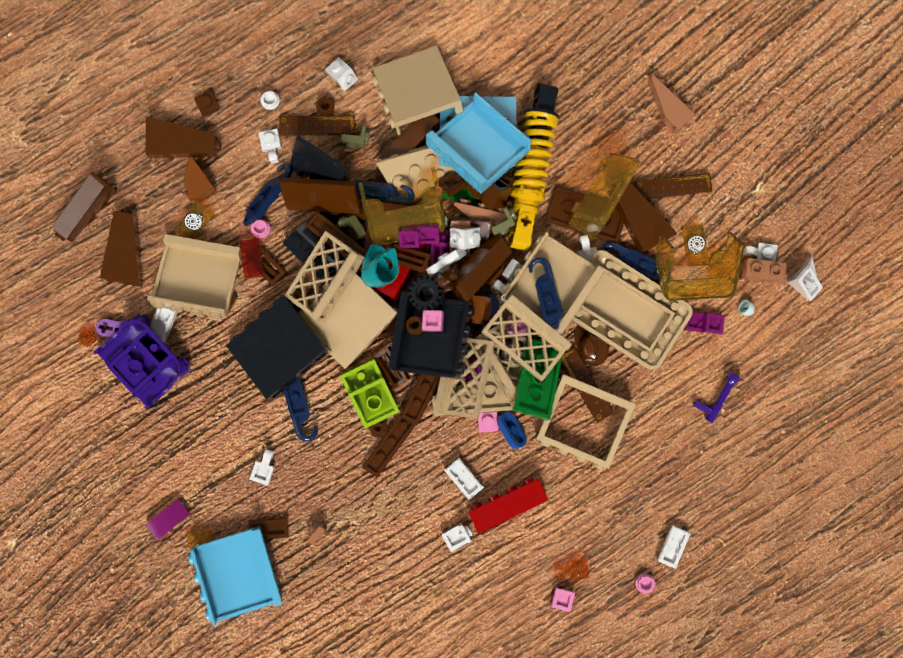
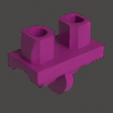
M440 229V243L430 244L429 254H431L429 263L436 264L439 262L438 258L447 252L449 254L451 248L450 230Z

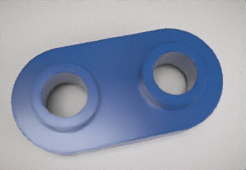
M504 412L499 415L497 425L509 446L513 449L525 446L527 438L516 417L511 412Z

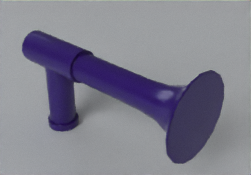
M726 371L728 374L727 382L712 408L698 399L693 404V407L708 414L705 420L711 423L716 419L733 386L739 381H744Z

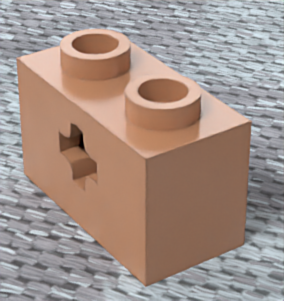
M747 258L742 261L740 280L779 285L784 282L786 263Z

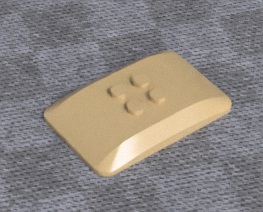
M604 250L597 251L589 262L596 267L600 266L605 269V273L573 319V322L649 370L659 368L693 314L692 307Z

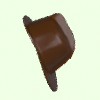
M578 325L575 329L574 339L582 361L590 366H599L608 357V344Z

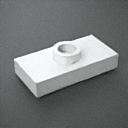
M458 249L450 254L447 252L438 258L439 262L427 269L429 276L439 274L441 268L447 265L451 266L466 256V251Z
M168 307L163 309L157 308L151 322L152 330L165 344L178 313Z
M460 458L444 470L468 500L484 488Z
M671 525L657 561L676 569L691 533Z

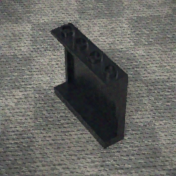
M402 291L388 368L393 371L460 380L461 375L465 371L463 360L464 356L468 353V344L466 343L467 337L471 335L470 319L474 316L475 306H473L470 300L466 302L442 299L443 305L440 304L438 310H433L444 312L443 332L423 331L419 335H413L406 328L407 320L415 315L423 318V311H419L409 301L408 292ZM420 296L423 301H428L432 298ZM418 322L414 324V329L419 327Z
M285 296L276 299L270 309L262 311L256 321L248 323L244 327L245 330L240 334L234 335L230 339V343L226 345L266 400L272 401L331 352L328 346L319 340L291 304V301Z

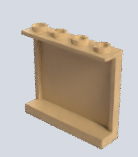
M437 45L373 68L375 74L372 77L375 88L379 87L377 92L380 101H385L382 104L386 115L390 114L391 117L388 118L392 129H396L398 135L401 134L399 126L450 108H453L456 114L463 112L461 99Z
M546 232L544 236H539L535 242L537 247L533 252H528L524 259L526 263L522 268L518 267L513 275L515 279L512 283L508 282L502 292L504 293L503 298L505 300L510 295L515 296L544 321L535 286L536 280L545 274L544 267L541 263H537L533 267V272L529 273V264L535 258H546L551 264L564 313L558 330L548 321L546 323L562 336L604 275L605 269L591 264L551 238L549 233Z
M165 234L163 238L165 248L152 296L147 297L151 305L158 309L168 307L176 312L190 311L191 314L197 316L206 314L214 319L227 318L243 255L240 247Z
M355 273L325 322L315 321L310 317L311 315L302 309L299 314L319 340L328 346L331 350L329 354L344 369H347L394 320L398 314V309L392 307L373 288L367 287L363 283L362 278ZM326 283L323 285L324 290L321 293H325L327 289ZM316 298L311 299V304L308 306L312 311L317 305Z

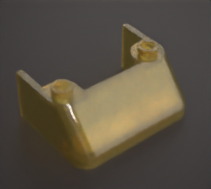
M612 152L609 155L604 154L599 163L602 165L600 171L581 203L576 202L571 211L574 215L568 224L595 239L609 219L641 161Z
M435 167L431 168L434 186L428 187L422 192L423 204L384 212L381 201L366 199L363 183H359L371 241L374 244L385 245L399 242V229L413 225L439 223L440 233L445 230L446 218Z
M728 232L725 250L713 252L709 258V264L675 266V248L664 235H659L656 268L662 294L667 300L727 298L735 293L744 244L732 232Z

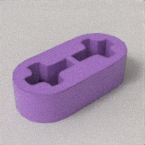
M102 319L97 322L96 331L101 336L111 338L117 332V328L120 329V325L123 322ZM107 322V326L113 327V330H106L104 333L101 326Z

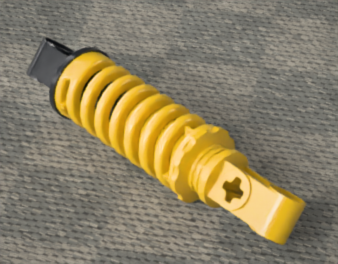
M538 82L535 87L533 107L524 111L525 122L523 123V129L525 131L522 133H526L529 136L531 148L516 163V168L518 169L514 173L516 180L512 183V190L510 192V196L515 198V204L512 205V208L517 218L514 219L516 224L511 226L508 236L509 247L528 251L531 246L535 214H538L539 211L537 208L538 203L545 202V189L541 188H545L547 183L542 181V178L549 176V173L544 171V168H549L551 164L545 160L552 157V153L546 149L554 147V143L546 139L556 137L555 132L548 129L557 128L558 121L560 120V115L554 112L558 87Z

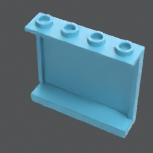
M477 93L474 94V101L463 109L462 113L457 114L436 133L431 130L426 134V145L480 194L523 158L531 148L529 136L519 131L512 121H508L498 109H494L489 104L486 98L480 97Z
M260 526L191 547V553L188 554L190 564L195 566L194 578L196 583L201 585L202 590L199 591L202 603L206 602L208 608L205 610L208 621L212 622L213 626L218 621L274 604V606L282 604V597Z

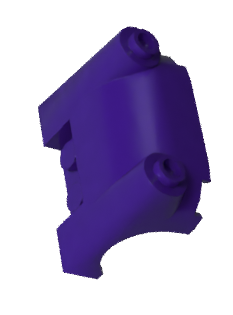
M138 313L130 320L123 322L120 325V329L107 342L97 348L94 353L98 354L105 361L110 371L136 398L138 397L143 402L146 409H149L191 370L189 367L191 363L184 356L181 358L176 356L152 330L150 318L144 313L142 315Z

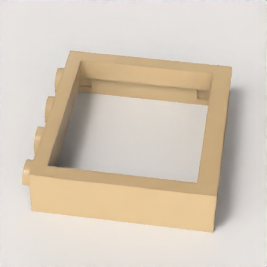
M562 374L556 388L551 418L566 384L621 406L626 411L605 460L545 436L551 419L549 421L543 420L536 439L540 440L539 444L549 448L550 445L557 447L556 451L567 455L568 452L574 454V458L579 461L593 462L592 466L603 470L604 467L609 469L636 404Z

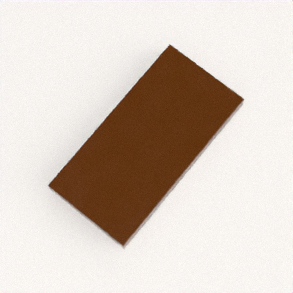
M280 178L279 184L287 210L360 214L361 212L355 181Z
M559 186L555 187L545 223L607 242L617 243L619 242L624 225L614 203Z

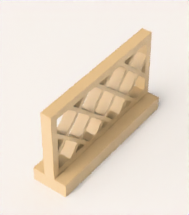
M325 231L286 292L285 297L311 315L310 317L315 321L325 322L363 263L364 256ZM329 238L333 241L334 249L325 251L324 244ZM346 250L349 252L346 260L340 261L338 251ZM334 252L336 262L327 264L326 254ZM322 255L323 265L315 267L314 259L316 256ZM336 266L337 274L334 277H329L328 267ZM324 268L325 279L317 280L316 270ZM311 271L313 282L305 283L304 275L306 272ZM326 282L327 289L325 293L319 294L318 283ZM314 285L315 295L307 297L305 286ZM296 288H301L303 298L296 299L292 296ZM316 298L317 305L312 311L308 307L307 300Z
M513 295L507 297L503 305L481 331V333L541 382L564 352L572 345ZM505 308L511 312L512 321H502L501 313ZM523 322L527 327V333L517 334L516 323ZM513 323L514 334L504 335L503 324ZM492 325H499L501 336H493L488 332L489 328ZM531 335L540 336L542 345L532 346ZM518 336H528L529 347L519 348ZM514 337L516 348L509 349L506 347L504 338ZM547 347H553L558 351L555 358L547 359ZM543 348L544 359L534 360L533 349ZM529 349L530 361H523L520 358L519 350ZM535 362H544L545 371L542 375L535 371Z
M499 325L488 331L491 334L501 336L500 332L497 331L500 329ZM480 334L474 338L479 340H488V338L484 334ZM508 337V338H510V339H513L511 348H514V345H515V339H514V337ZM518 337V341L523 342L525 345L526 337L524 339ZM494 344L489 369L513 407L517 383L515 384L514 381L518 382V378L510 376L508 370L509 366L520 368L521 365L511 363L512 357L510 356L508 362L500 360L498 354L499 349H502ZM483 345L478 349L481 356L486 353L487 345Z
M467 338V343L470 344L472 349L464 356L463 360L468 367L460 378L464 387L457 392L456 387L460 380L440 377L434 412L479 419L494 342ZM483 345H487L486 353L481 356L478 349ZM475 353L478 359L471 365L468 358ZM481 363L483 367L482 372L477 375L474 368ZM471 372L474 379L467 384L464 377ZM477 382L479 386L478 391L473 395L470 388ZM467 391L470 398L463 403L460 396ZM457 399L460 407L452 411L453 402ZM472 402L475 405L473 414L469 413L466 409Z

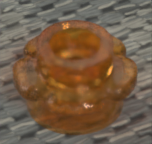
M87 328L79 331V336L77 337L79 344L89 347L96 342L97 337L93 329Z

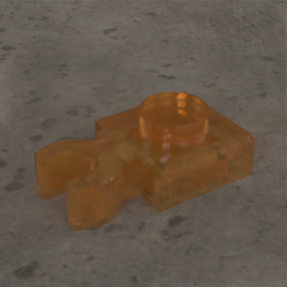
M586 558L567 561V567L562 565L554 566L555 570H562V575L556 576V580H563L566 576H569L570 581L590 578Z

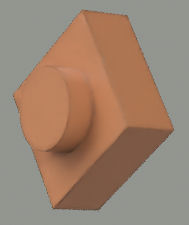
M322 524L319 527L315 525L309 531L308 535L310 537L307 541L314 545L327 528Z

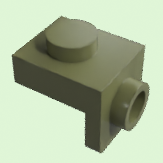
M362 125L361 136L342 134V146L350 150L365 148V144L369 143L370 132H367V127Z
M507 205L503 207L507 218L491 226L494 235L498 233L503 235L510 231L509 227L516 224L514 219L517 216L513 208L509 209Z
M355 215L350 217L344 216L338 220L336 226L340 230H346L349 237L357 244L362 242L366 235L365 228L360 224Z

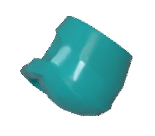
M371 244L362 263V281L367 287L371 288L386 286L393 282L398 275L399 266L396 250L394 248L386 250L379 245ZM388 259H390L393 264L392 270L389 269Z

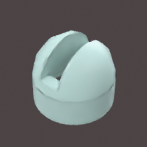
M745 299L739 304L738 312L744 316L754 314L755 305L751 301Z

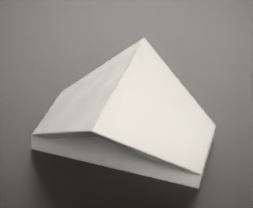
M812 255L788 281L794 289L810 302L823 288L818 280Z

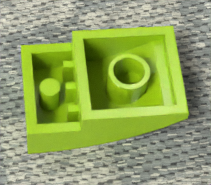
M374 357L339 374L365 429L400 412Z

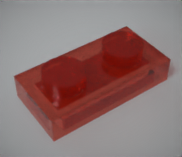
M260 239L240 241L244 279L264 277Z

